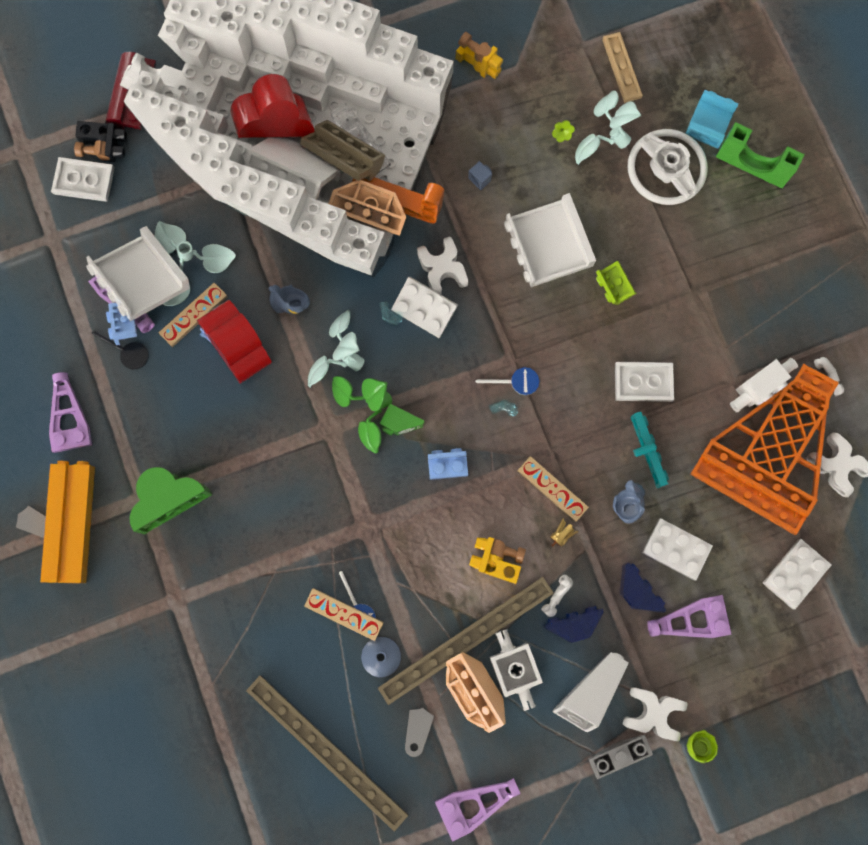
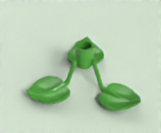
M340 376L333 377V396L340 406H349L350 399L366 400L369 408L375 411L367 418L366 422L361 421L359 423L358 433L364 446L370 451L378 453L381 444V432L379 427L374 422H371V420L378 413H381L383 408L392 404V397L386 392L388 383L373 378L365 379L362 383L363 396L355 397L352 396L353 388L347 379Z

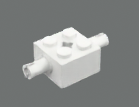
M789 358L781 365L776 359L735 389L740 396L730 402L733 410L739 412L746 405L751 407L754 404L758 407L775 393L788 385L786 381L791 378L789 373L798 368L796 361Z
M508 629L502 631L505 639H503L501 632H497L495 634L502 650L500 651L501 653L489 658L503 696L507 697L516 693L520 697L523 710H529L527 701L532 709L536 707V704L529 689L543 682L529 644L525 643L515 647L511 642ZM513 665L521 668L518 670L519 674L516 675L514 672H511Z

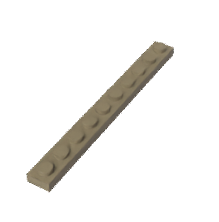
M541 577L379 686L378 690L387 704L390 705L446 667V661L462 652L467 653L554 594L544 577Z
M260 675L246 691L395 832L408 817V813Z

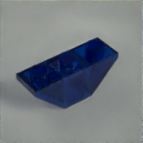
M629 562L623 564L620 594L632 609L664 613L666 611L664 607L665 602L659 595H654L651 591L653 587L646 579L643 580L640 577V571L636 565Z
M596 606L586 608L585 613L578 614L575 611L566 614L567 618L559 620V617L547 619L548 623L543 624L544 629L569 643L591 638L604 611L603 608L597 609Z

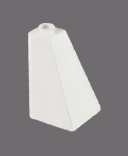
M609 653L572 689L552 712L585 732L599 727L629 662L625 661L624 657L618 653Z

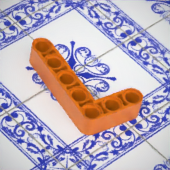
M375 177L371 181L365 178L361 179L395 192L406 215L428 223H436L443 205L445 190L442 186L436 183H428L425 193L422 195Z

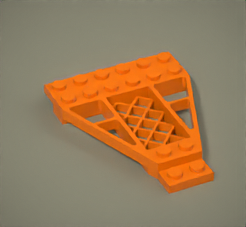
M803 364L795 379L788 383L786 387L718 436L711 439L690 475L788 532L797 535L818 501L817 495L827 410L829 409L830 397L839 382ZM791 404L794 412L785 414L782 405ZM767 405H773L757 432L742 425V423ZM778 407L780 416L772 417ZM809 414L812 422L802 424L800 415ZM796 416L798 425L789 427L786 418ZM782 419L785 428L775 430L773 421ZM769 422L771 431L762 433ZM812 426L806 436L804 428ZM735 428L750 435L753 439L743 456L717 441ZM800 429L802 438L793 440L790 431ZM817 429L819 435L815 465L804 460L801 454ZM786 432L789 441L779 443L777 434ZM773 435L775 444L765 446L763 437ZM759 439L761 443V448L753 449L754 445ZM802 442L800 448L796 451L794 444ZM790 445L793 454L783 456L781 447ZM777 448L779 457L769 459L767 450ZM763 451L765 461L756 462L753 453ZM793 458L787 468L785 460ZM781 461L783 471L773 472L771 463ZM796 463H800L814 471L812 496L786 481ZM767 464L769 471L759 465Z

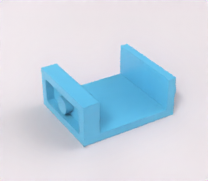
M704 90L685 134L718 149L724 140L727 127L739 103L734 102L730 98L721 97L713 91Z

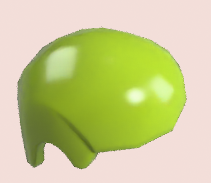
M706 730L694 732L688 738L687 751L694 760L706 763L712 761L717 755L718 745L715 736Z

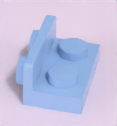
M117 303L108 304L109 312H106L108 323H111V328H108L110 339H113L116 345H120V339L137 337L135 319L130 322L127 316L123 317L117 308Z
M461 448L451 449V452L443 453V450L431 451V454H428L430 480L468 476L466 451H462Z

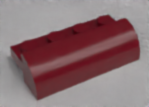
M124 52L120 57L105 124L113 123L116 128L124 129L125 127L140 130L142 128V124L124 103L129 89L120 86L128 65H132L131 61L136 54L135 52ZM144 59L147 65L156 68V60Z

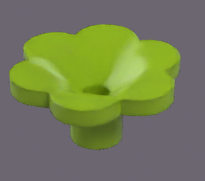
M568 120L562 123L558 122L554 126L555 129L552 131V136L558 142L570 140L575 128Z

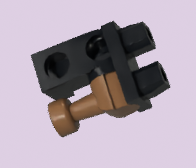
M77 121L75 136L79 142H75L74 145L76 157H84L85 154L96 155L102 161L109 160V162H115L116 158H125L124 146L117 145V141L126 142L127 133L125 129L116 128L113 123ZM88 143H95L94 146H85Z

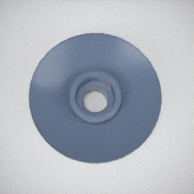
M377 637L376 641L370 640L366 643L362 650L361 660L363 667L369 674L376 677H386L394 673L401 661V653L398 645L393 640L387 637ZM379 653L384 655L383 661L377 659Z

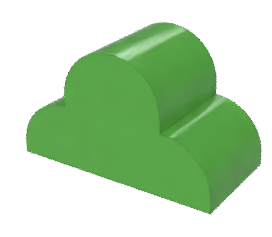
M150 468L143 472L137 481L136 492L140 501L131 510L130 525L134 532L146 534L213 494L207 486L192 478H180L164 468Z

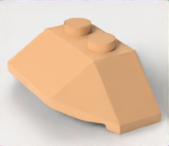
M356 180L334 189L328 203L346 210L347 218L398 236H400L407 218L395 192L363 180Z
M464 652L446 661V685L466 719L478 727L484 728L488 733L505 725L503 696L483 663Z

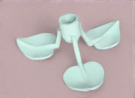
M615 90L611 91L597 103L594 108V115L600 117L604 113L606 114L612 128L610 132L611 137L609 139L602 135L590 134L583 139L575 154V160L578 165L597 150L600 145V139L609 142L611 145L615 143L621 149L630 143L631 137L621 126L641 116L634 102L629 101L622 105L616 111L613 118L609 114V110L616 106L619 95Z
M161 221L157 223L155 230L156 239L168 254L173 253L176 249L180 258L179 268L182 271L184 261L191 260L193 255L200 260H204V268L211 273L223 272L235 259L236 255L233 251L217 244L203 247V256H200L196 250L192 249V245L186 241V234L180 227ZM190 289L163 303V305L174 306L182 303L189 296Z
M349 310L338 316L332 323L329 335L332 338L337 335L340 343L333 353V359L327 360L326 356H322L313 364L308 375V386L310 388L325 376L330 363L341 365L344 368L348 366L354 371L360 370L363 366L364 359L356 354V352L360 351L357 345L356 334L350 332L343 338L341 336V333L347 329L350 322Z

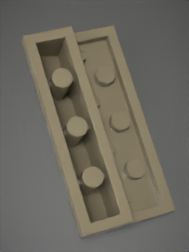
M329 120L315 125L314 132L302 137L300 145L307 148L310 152L315 153L324 161L329 162L358 181L363 178L371 181L378 174L385 160L383 153Z

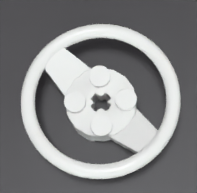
M660 129L652 131L640 138L629 154L628 174L633 186L643 197L658 204L675 205L688 201L701 190L707 178L708 164L703 149L691 136L678 130ZM658 137H675L693 148L700 162V175L696 184L688 168L690 163L688 149L681 143L665 142ZM641 147L652 158L650 167L654 175L664 183L672 182L681 196L661 197L651 193L640 183L635 171V160Z

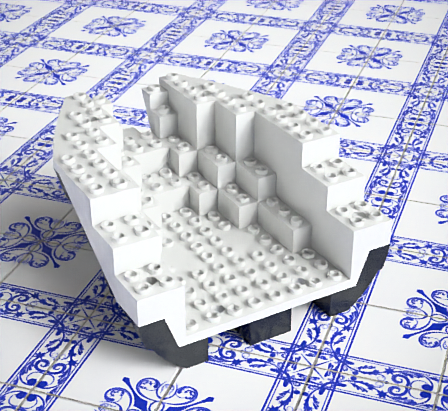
M170 0L164 12L166 19L158 36L185 62L182 71L164 65L159 76L142 70L136 84H131L124 99L126 106L158 145L215 200L245 216L258 220L285 237L306 246L327 260L375 278L389 257L394 244V234L347 218L346 210L328 204L333 190L351 183L353 178L343 172L340 182L329 181L321 188L319 197L316 200L308 197L304 186L245 166L248 150L269 137L238 138L230 112L231 105L237 97L246 93H252L253 85L259 78L268 74L282 75L288 80L292 92L303 98L314 128L315 125L329 120L385 155V160L375 178L415 192L420 179V167L430 144H434L440 130L452 85L454 61L418 49L416 35L381 24L380 10L352 0ZM286 137V138H289V139H291V140H293V141H295V142H297V143L300 144L302 137ZM410 140L414 142V146L408 148L404 143Z

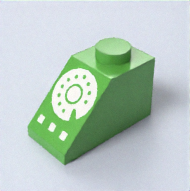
M390 404L380 422V427L383 428L382 431L390 436L392 434L401 435L422 428L425 421Z

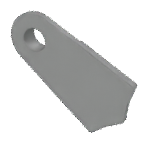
M28 506L18 514L16 528L44 538L46 516Z
M424 708L409 711L405 751L411 757H417L422 753L434 715L427 712ZM416 743L418 750L412 751L410 748L411 744Z

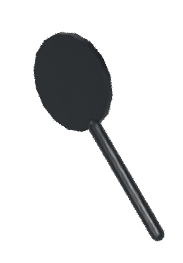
M92 331L94 336L121 350L120 360L126 368L135 370L147 363L149 358L148 351L143 344L131 342L122 347L99 333Z

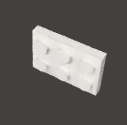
M58 157L51 192L55 195L108 202L115 167L112 164Z
M408 277L391 310L440 338L458 304L414 278Z
M616 362L615 401H674L673 363Z
M659 518L642 553L695 581L713 545Z
M798 539L763 581V584L789 607L796 609L830 568L831 564L802 539Z

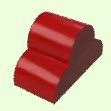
M268 74L259 78L253 85L252 93H246L237 97L231 105L230 112L238 138L304 137L314 132V127L303 98L293 93L288 80L279 74Z
M227 300L196 320L240 384L272 363L257 333L230 300Z

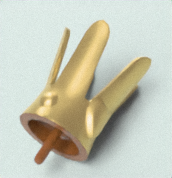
M564 518L556 532L550 536L554 541L551 545L552 547L556 543L562 547L570 537L578 533V531L574 532L571 524L563 530L566 525Z

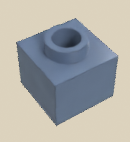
M479 161L469 170L468 179L482 190L491 182L492 171L487 165H483Z

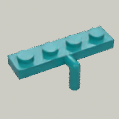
M642 412L635 413L630 418L641 447L633 450L635 457L645 455L656 488L668 485L669 477L666 470H663L661 466L662 458L660 453L656 452L657 445L655 444L654 436L652 433L649 434L647 428L649 425L645 415H642Z

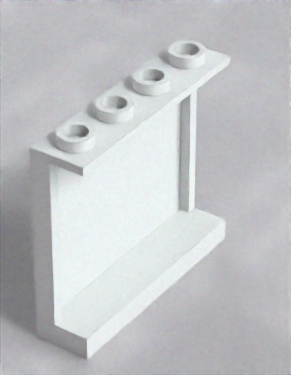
M269 137L248 150L245 166L304 186L308 197L316 200L319 197L321 188L331 180L340 182L343 173L342 170L337 169V167L324 161L315 153L310 152L307 148L286 137Z
M570 193L563 195L562 199L557 202L512 217L510 213L507 214L504 226L506 231L510 232L512 236L510 238L512 247L517 249L518 263L520 266L523 265L525 270L523 272L524 279L530 283L531 287L594 266L596 258Z
M147 226L140 229V237L94 261L89 256L86 257L88 262L86 267L89 273L98 278L99 286L107 290V295L111 302L117 303V308L123 317L127 316L130 322L190 289L187 276Z

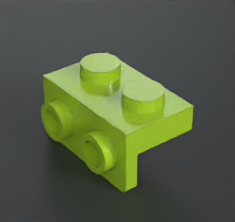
M619 261L603 270L596 271L598 275L596 280L601 287L604 286L606 290L604 294L609 303L612 302L618 305L637 294Z

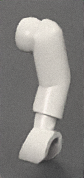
M826 357L814 360L817 369L824 368L829 378L837 382L840 381L836 369ZM838 384L834 390L835 397L844 393L842 384Z
M565 574L559 578L560 585L552 595L550 603L541 608L549 617L555 616L557 612L555 606L560 603L563 596L573 586V580Z

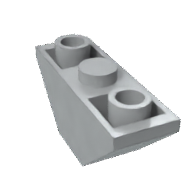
M641 735L607 746L588 760L596 779H599L650 757L653 753L645 735Z

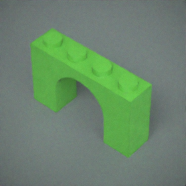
M735 122L724 139L716 158L783 188L798 170L805 154L787 146L783 153L775 158L758 155L746 144L753 130Z

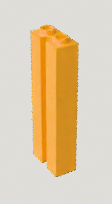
M57 461V464H50L40 582L86 583L95 476V467L89 465V462L77 461V464L69 465V461Z

